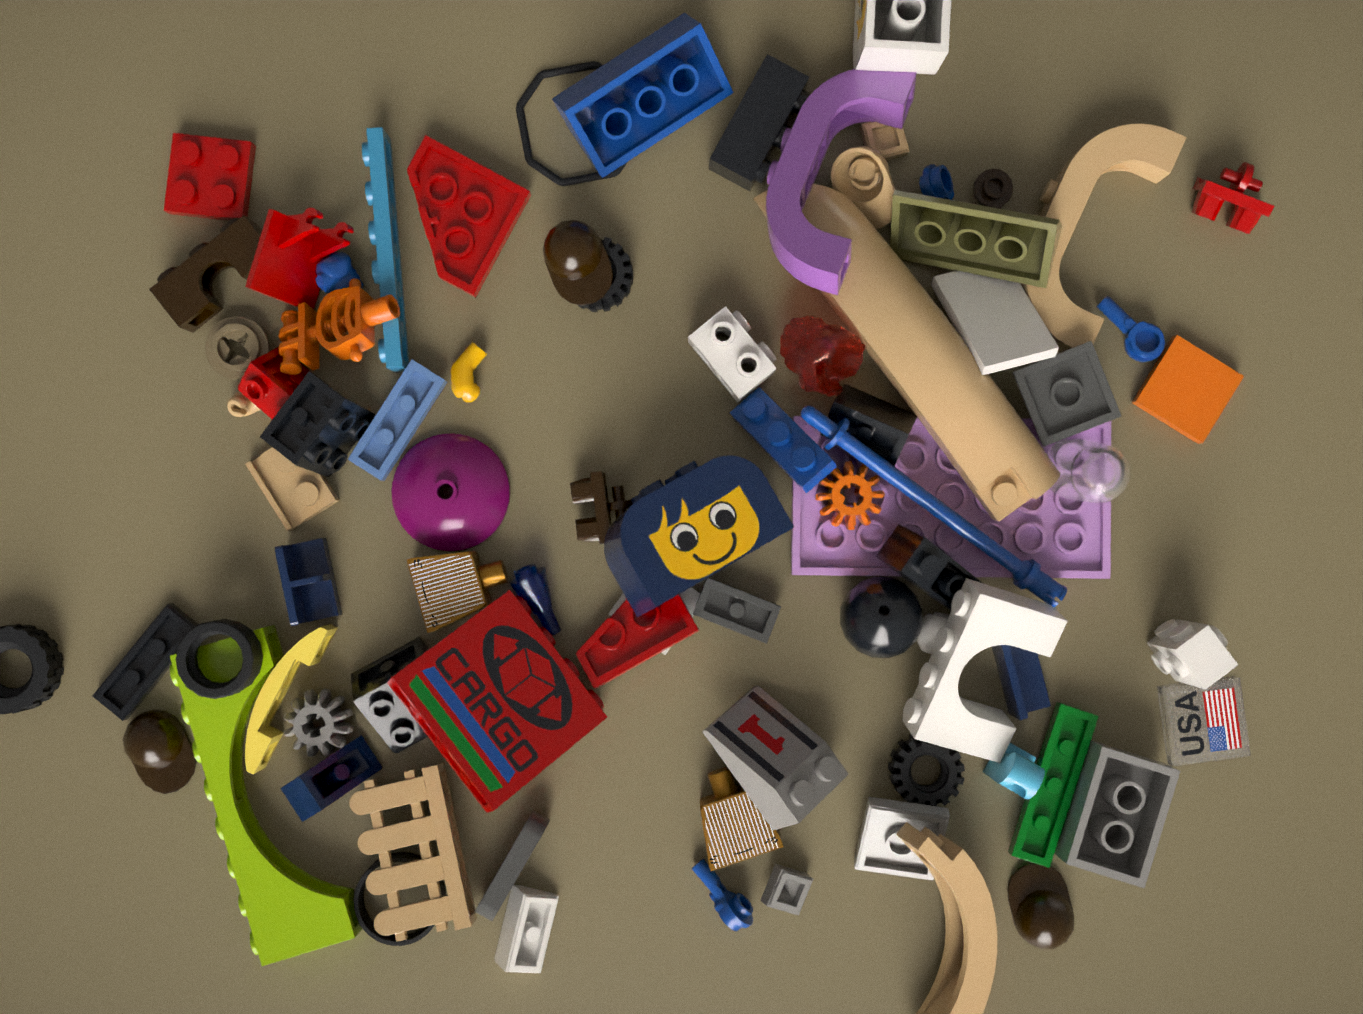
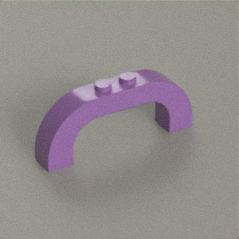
M852 69L840 73L821 84L811 93L802 105L793 128H786L781 141L780 150L782 154L779 161L774 160L771 163L767 176V184L769 185L766 197L769 240L775 256L782 266L802 283L812 288L838 295L851 262L852 239L817 229L805 218L802 212L830 142L842 129L861 122H878L902 129L914 99L916 72Z

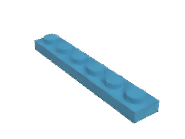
M383 127L366 128L368 142L362 143V156L365 166H370L371 181L365 182V194L368 205L373 206L374 221H369L368 231L370 242L372 245H376L377 260H372V276L374 283L379 284L380 297L388 294L393 295L400 308V316L398 318L383 323L384 339L378 340V352L380 361L386 363V368L393 372H403L409 364L391 138Z

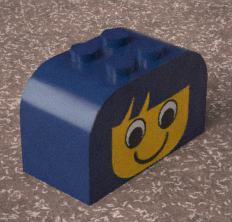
M720 456L701 466H698L696 461H693L675 471V475L664 481L666 485L660 479L640 490V494L631 499L633 505L612 523L604 541L605 559L637 617L658 607L794 528L767 478L755 464L738 456Z

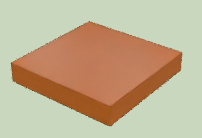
M1179 335L1171 337L1131 403L1195 443L1201 444L1207 438L1244 376Z

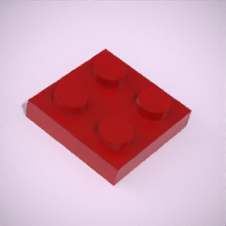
M173 133L164 211L172 215L225 221L241 218L243 215L248 217L256 145L251 141Z

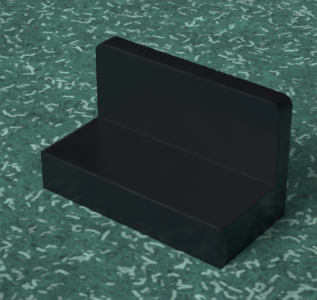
M847 384L843 385L827 416L836 424L843 418L848 419L850 423L847 432L893 466H895L917 419L914 413Z

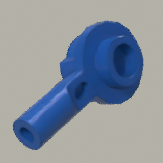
M930 164L924 168L923 176L919 179L922 194L953 200L955 195L953 182L945 165L936 166Z
M1109 296L1105 297L1096 306L1125 334L1124 348L1129 357L1135 361L1149 362L1160 356L1165 346L1164 334L1160 328L1145 321L1137 324Z
M704 858L698 862L692 870L710 890L709 896L714 901V908L722 921L734 931H738L741 928L746 929L752 925L753 907L749 900L741 893L735 894L728 891L715 871L710 870L709 864Z

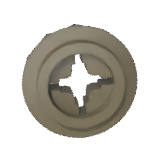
M241 316L228 317L218 322L209 332L205 344L206 357L211 367L218 374L234 380L242 379L249 363L270 351L268 335L255 321ZM229 339L241 343L245 339L244 348L248 351L247 353L250 354V357L237 355L233 359L234 349L230 347L231 344L226 340Z

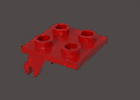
M313 207L306 209L303 214L284 215L276 210L269 209L245 287L295 307L305 302L314 309L320 291L315 281L317 277L316 266L324 257L350 244V241L344 239L343 235L346 232L353 233V227L345 222H340L334 228L320 229V227L312 224V221L315 218L323 219V213Z

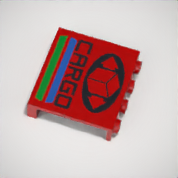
M508 590L387 682L486 813L495 811L607 718V715L602 710L604 704L600 697L591 689L587 691L578 679L580 673L577 667L568 658L563 659L554 648L556 642L546 628L542 626L539 628L530 616L532 612L527 602L519 595L514 596L511 590Z

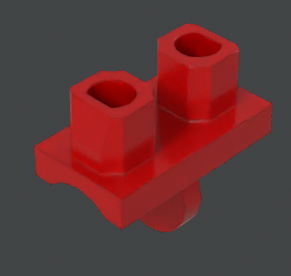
M1248 162L1242 163L1237 171L1227 167L1222 170L1220 179L1230 182L1229 188L1197 177L1192 188L1199 191L1194 201L1192 213L1215 221L1224 201L1232 203L1235 207L1226 226L1250 234L1261 215L1269 217L1275 206L1243 194L1246 189L1259 192L1263 185V181L1252 177L1255 166Z

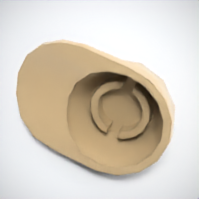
M853 146L839 154L831 170L832 188L850 199L876 229L889 224L892 217V198L896 189L889 173V165L881 152L869 146Z

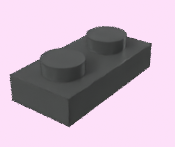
M706 578L693 615L767 644L781 606L714 579Z

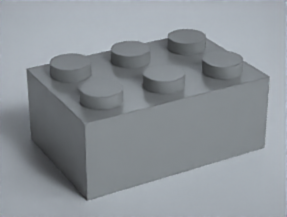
M1091 740L1054 854L1068 865L1145 888L1180 770L1163 762Z

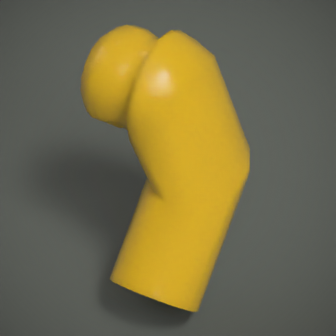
M473 342L463 351L450 369L453 394L456 398H462L463 401L468 403L476 400L480 394V387L474 383L473 371L487 355Z

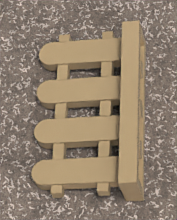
M444 762L421 768L423 775L418 777L416 769L405 771V780L377 786L376 778L364 781L365 789L355 792L350 798L349 805L351 810L357 815L370 814L373 829H369L359 836L358 848L365 855L378 854L381 865L380 869H376L368 875L366 888L373 895L387 894L389 904L388 909L382 910L375 917L374 928L377 933L383 936L395 934L396 942L406 940L408 938L407 931L436 925L437 932L448 929L447 921L451 920L454 922L455 930L471 927L477 920ZM425 800H428L431 815L425 816L422 803ZM411 805L413 819L385 826L382 810ZM432 840L437 841L439 855L433 856ZM419 844L422 859L393 865L390 850ZM441 880H445L447 895L441 894L439 885ZM427 884L430 899L401 905L399 890Z

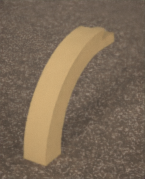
M906 822L896 835L918 856L935 879L944 905L946 928L944 951L936 979L916 1014H983L991 992L997 960L996 917L985 880L974 861L963 848L941 834L937 836L927 827H924L920 832Z

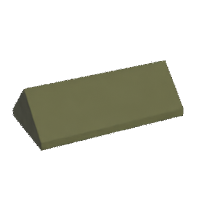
M895 190L892 198L890 247L901 260L1046 288L1062 224L1059 219Z

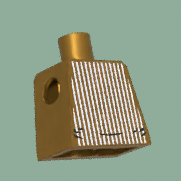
M477 551L407 559L427 633L441 629L490 605L492 602L488 588L508 583V576L503 561L498 560L481 565Z
M728 767L719 768L707 774L714 794L699 800L708 863L711 871L784 847L778 830H772L742 786H736L732 772Z

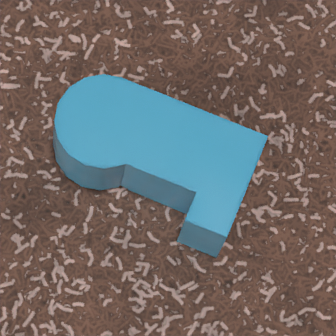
M1009 743L1000 763L989 760L983 770L995 782L1026 800H1029L1036 794L1045 775L1044 768L1034 763L1036 760L1035 756L1012 743Z

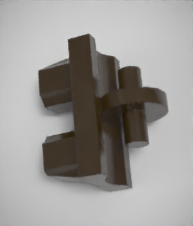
M598 471L591 472L589 478H583L570 483L573 504L594 502L596 517L575 520L577 539L580 541H599V544H604L607 531L612 525L610 511H615L617 519L633 504L631 500H625L623 485L612 487L613 502L609 503L605 473Z

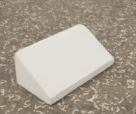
M513 885L495 954V962L505 972L541 973L559 899L557 894L521 885Z

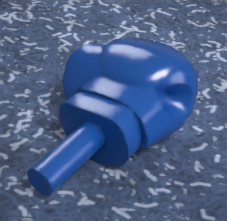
M344 252L331 253L321 259L316 266V284L326 294L337 289L349 287V281L353 278L360 280V276L352 267L351 258Z

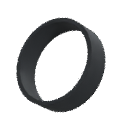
M409 852L391 853L393 862L406 863L422 859L420 855ZM378 859L362 875L354 893L356 918L362 929L371 938L380 943L391 946H404L415 943L425 937L435 925L426 926L417 932L408 934L406 940L396 942L395 934L383 936L377 933L374 928V921L370 918L365 908L364 887L366 879L373 870L381 866ZM441 880L439 881L441 894L446 895L444 881Z

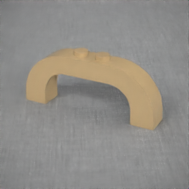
M1127 124L1114 127L1100 133L1087 142L1064 165L1056 180L1050 179L1040 197V201L1045 204L1039 216L1059 219L1062 224L1049 281L1046 288L1020 284L1059 347L1058 352L1062 353L1089 341H1092L1094 344L1104 322V318L1074 304L1065 294L1059 277L1062 256L1100 175L1111 171H1127L1157 184L1171 173L1187 137L1152 124Z

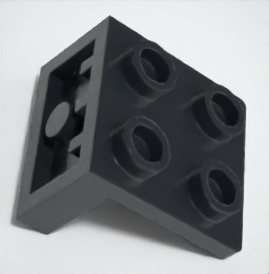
M309 371L260 435V438L294 465L330 477L344 466L348 458V452L361 439L374 419L375 414L369 409L347 399L316 374Z
M420 636L351 674L353 702L393 753H399L428 737L387 684L395 674L428 651L427 645Z

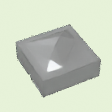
M775 863L760 901L768 907L799 916L814 878L807 873Z

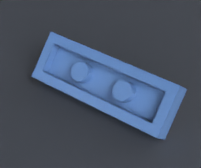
M411 359L348 460L379 480L385 481L446 386L447 381Z

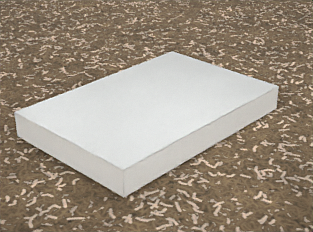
M961 271L933 277L931 287L956 331L966 342L982 375L1056 356L1059 347L1020 283Z

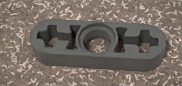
M534 810L532 811L475 910L476 913L493 921L543 835L550 819Z

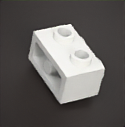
M725 306L689 335L688 343L738 403L774 374L777 368L773 362L777 359L763 341L756 344L747 333L751 330V327L741 313L737 310L731 313ZM723 333L729 339L720 341L716 338V335ZM750 364L754 371L747 373L742 370L741 365Z
M1171 619L1161 624L1154 631L1156 636L1147 642L1154 652L1151 655V659L1164 674L1170 673L1175 681L1206 690L1238 666V663L1225 647L1228 645L1227 639L1213 625L1209 626L1197 622Z

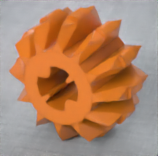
M846 461L843 465V475L836 467L829 473L834 480L833 482L824 478L818 483L820 486L827 488L828 492L815 494V500H828L829 505L822 507L819 513L821 516H825L835 511L831 519L832 526L838 527L845 516L847 530H854L856 516L864 526H867L871 521L866 510L875 514L881 512V507L871 501L872 498H883L885 492L882 490L872 491L871 486L877 484L880 481V477L874 475L865 480L864 477L868 472L866 465L862 464L854 475L852 461ZM850 485L855 487L854 495L858 497V502H851L846 506L843 504L845 497L840 494L842 488H851Z

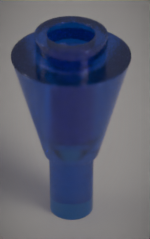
M532 563L513 573L515 579L509 583L510 586L527 602L532 612L538 615L542 626L551 635L560 632L562 629L552 610L553 605L546 567L537 568L535 563Z

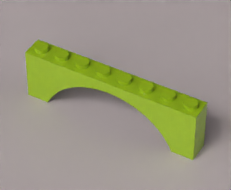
M275 625L253 630L261 643L263 653L261 670L254 682L237 694L218 699L197 695L185 686L178 675L176 666L177 654L170 656L172 664L169 669L171 679L174 685L179 687L183 699L181 704L183 719L186 724L191 726L194 736L192 744L193 754L197 762L202 763L205 773L204 791L208 800L213 801L216 810V831L220 839L225 841L229 854L227 856V868L231 877L236 878L240 891L238 896L239 909L242 915L248 918L251 928L250 946L253 953L259 955L262 966L353 939L362 930L354 911V889L320 880L306 873L287 859L274 846L261 828L247 796L242 766L246 726L261 688L274 667L284 656ZM231 637L200 646L198 649L197 660L199 668L204 676L211 681L219 683L230 681L237 676L242 668L243 657L241 648Z

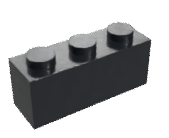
M767 54L709 160V170L749 192L755 181L762 184L772 163L767 159L774 147L781 148V141L786 128L792 129L787 126L793 112L799 113L802 105L811 94L805 91L809 76Z

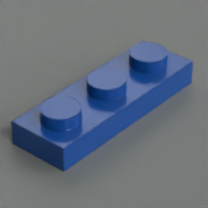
M760 387L729 412L733 419L806 494L837 467L833 459Z

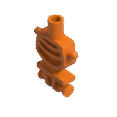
M353 278L349 281V287L328 293L321 301L317 312L305 302L298 304V312L294 310L284 311L281 314L283 327L279 330V339L282 341L279 345V355L283 357V362L280 365L281 372L287 375L299 374L302 371L300 361L311 370L319 369V342L340 360L351 359L354 362L361 361L363 358L362 352L375 345L374 326L400 316L397 300L391 294L374 300L361 288V281Z

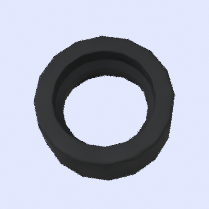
M220 619L200 623L189 630L178 645L176 655L178 675L188 689L201 697L218 699L237 694L250 686L260 673L263 660L261 643L253 630L240 621ZM216 634L227 635L233 638L241 648L243 657L242 668L237 676L230 681L222 683L206 678L200 670L197 660L198 649L201 643L208 637Z

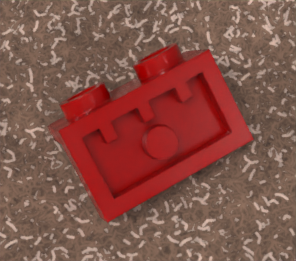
M279 347L251 361L238 386L239 392L271 419L275 417L310 371L301 363L302 371L299 374L287 375L281 372L280 365L283 362V357L279 355Z

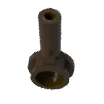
M1000 169L985 170L974 182V197L982 206L1002 209V206L1009 201L1013 194L1012 180L1007 173Z

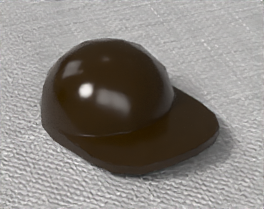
M570 220L561 221L549 231L545 237L543 255L554 287L560 296L569 303L577 305L593 304L603 298L611 287L613 274L611 263L595 229L585 222Z
M154 709L142 712L128 724L123 736L124 752L132 761L138 776L144 784L155 792L163 794L177 792L188 784L195 773L197 760L193 754L192 744L186 730L178 718L167 711Z
M1030 863L1019 868L1011 876L1007 887L1008 902L1014 925L1019 935L1030 945L1041 949H1055L1066 943L1074 931V912L1067 885L1062 875L1052 866L1047 868Z

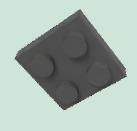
M1092 341L1059 353L1055 357L1044 359L1012 372L1042 447L1122 417Z

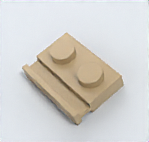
M273 447L260 454V457L245 464L287 531L296 529L303 522L310 520L340 501L324 475L294 465Z

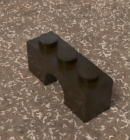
M245 215L241 218L231 219L221 227L220 234L213 240L194 247L188 255L189 258L181 265L171 267L159 275L157 278L158 283L149 290L178 327L194 333L224 309L213 294L214 279L221 271L235 268L241 277L247 280L262 230Z

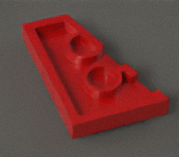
M680 594L639 617L636 616L626 598L612 616L603 622L575 654L593 688L597 689L700 630Z

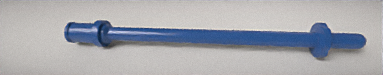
M805 406L801 410L803 420L828 437L823 445L825 449L830 450L837 444L1010 571L1014 579L1013 584L1021 590L1026 588L1053 607L1059 604L1055 597L1061 601L1064 599L1067 587L1043 572L1038 562L1034 559L1029 561L1020 560L847 432L850 423L848 419L843 418L836 424L812 406Z

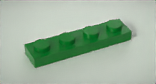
M1056 702L1036 763L1044 768V779L1036 794L1029 800H1024L1008 849V853L1011 856L1050 868L1096 727L1098 715Z

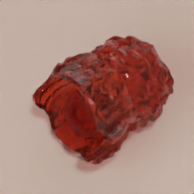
M806 315L802 318H792L790 323L786 324L783 329L784 333L780 336V354L785 358L784 363L789 370L799 375L798 385L806 392H819L829 397L840 395L843 388L839 382L845 378L855 376L863 362V352L866 345L861 342L860 338L840 325L826 324L820 317L816 318L813 315Z

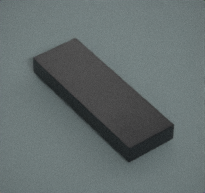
M174 603L167 604L92 696L122 721L129 719L170 669L172 664L170 656L177 654L178 645L185 634L197 626L198 623Z

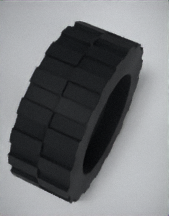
M21 624L0 626V654L9 649H17L24 652L32 664L31 677L23 686L8 688L0 683V714H14L42 705V702L49 700L53 696L52 693L61 684L60 678L64 674L62 660L64 659L62 652L60 653L57 648L59 645L48 636L47 632L36 629V626H21Z

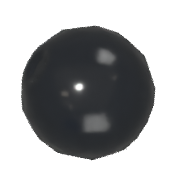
M872 577L858 582L847 592L840 607V625L846 640L857 651L872 658H891L906 652L917 641L923 627V610L917 596L905 583L891 577Z

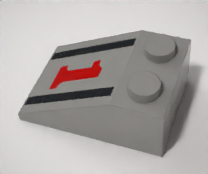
M758 685L753 687L702 731L772 830L800 823L849 775L826 741Z

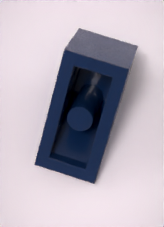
M361 735L280 789L303 822L332 804L383 767Z

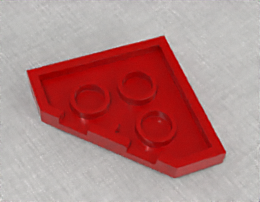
M425 135L407 168V173L418 203V210L426 237L429 240L438 277L476 298L529 201L531 192Z

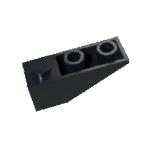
M900 524L897 525L876 555V558L950 611L953 597L957 591L962 589L966 578L982 583L927 538Z

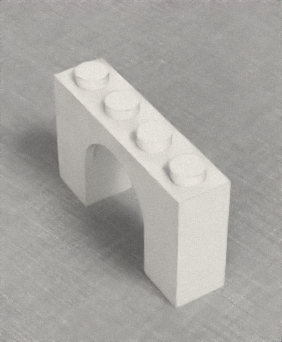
M966 578L962 589L957 591L953 597L951 613L945 626L941 627L936 635L935 648L930 660L921 668L916 691L904 706L902 720L913 738L1000 763L1017 728L1003 710L960 697L958 693L960 674L964 666L974 655L996 645L1015 646L1051 657L1068 621L1050 604Z

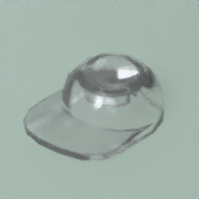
M1065 439L1054 444L1046 453L1060 472L1059 479L1050 490L1066 499L1090 503H1106L1117 498L1126 489L1131 478L1130 466L1126 457L1117 448L1105 443L1081 439Z

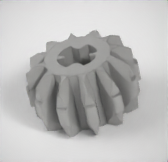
M325 688L321 690L319 695L311 689L304 692V700L295 698L291 701L294 712L286 713L283 719L293 724V727L284 731V735L286 737L296 735L298 738L293 744V749L299 750L307 745V756L313 757L319 750L324 756H329L333 753L334 746L341 748L347 743L343 734L352 732L354 726L344 722V719L353 715V710L346 709L341 711L339 707L345 700L342 695L331 701L330 689ZM323 717L325 726L315 728L313 719Z

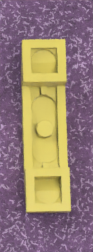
M329 624L319 627L306 635L282 657L269 674L256 699L249 720L245 743L247 772L254 775L266 768L284 733L270 726L301 664L312 666L320 663L338 627Z

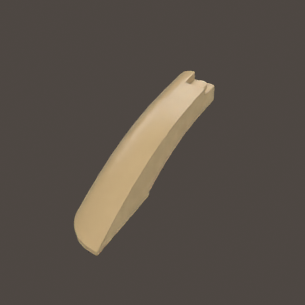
M813 184L802 210L805 218L821 231L852 239L851 262L838 295L819 291L843 324L847 326L908 404L992 519L999 522L1031 498L1038 499L1057 482L1060 477L1059 470L989 374H981L966 342L862 211L850 199L838 191L823 185ZM768 190L753 198L766 218Z

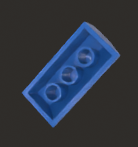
M683 13L556 95L552 100L570 132L598 174L603 178L734 92L701 23Z

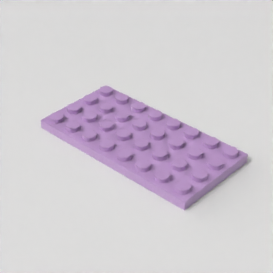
M801 416L792 417V420L833 459L842 475L843 465L846 461H852L854 475L856 474L858 468L863 463L837 444L830 450L825 449L823 445L827 438L821 436V432L804 421ZM916 419L894 467L1020 560L1029 561L1034 559L1041 565V570L1051 578L1110 579L1111 421L1042 447L1059 470V479L1038 499L1031 498L1004 519L997 522L989 516L920 420ZM1022 419L1041 445L1032 420ZM868 468L864 479L867 480L878 474ZM830 474L825 477L832 482L834 481ZM879 476L880 481L871 486L872 491L882 490L885 492V496L878 499L872 498L871 502L879 505L882 510L879 514L866 510L871 521L867 526H864L856 516L854 530H847L845 516L838 527L832 526L831 519L835 511L825 516L820 515L819 510L829 505L828 500H815V494L827 493V488L817 484L806 494L792 480L791 522L794 528L791 529V575L900 576L876 558V555L892 532L900 524L927 538L975 577L1013 578L1010 571L881 476ZM850 485L851 488H842L840 494L845 497L843 504L848 506V503L858 502V497L854 495L855 487Z

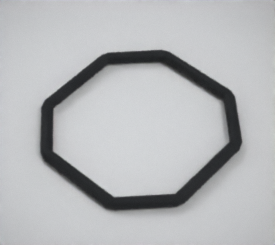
M590 61L542 70L537 73L517 102L516 114L525 160L529 166L557 185L569 186L616 177L628 163L626 162L603 178H601L598 172L562 179L532 157L523 108L542 80L592 69L597 70L603 66L600 62Z

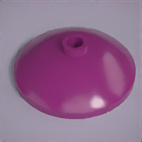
M439 434L419 442L402 458L393 477L392 503L400 524L416 541L436 550L460 551L479 545L492 536L499 528L506 516L510 503V483L507 471L500 458L487 445L475 438L462 434ZM445 484H449L453 488V494L449 499H443L440 495V489Z

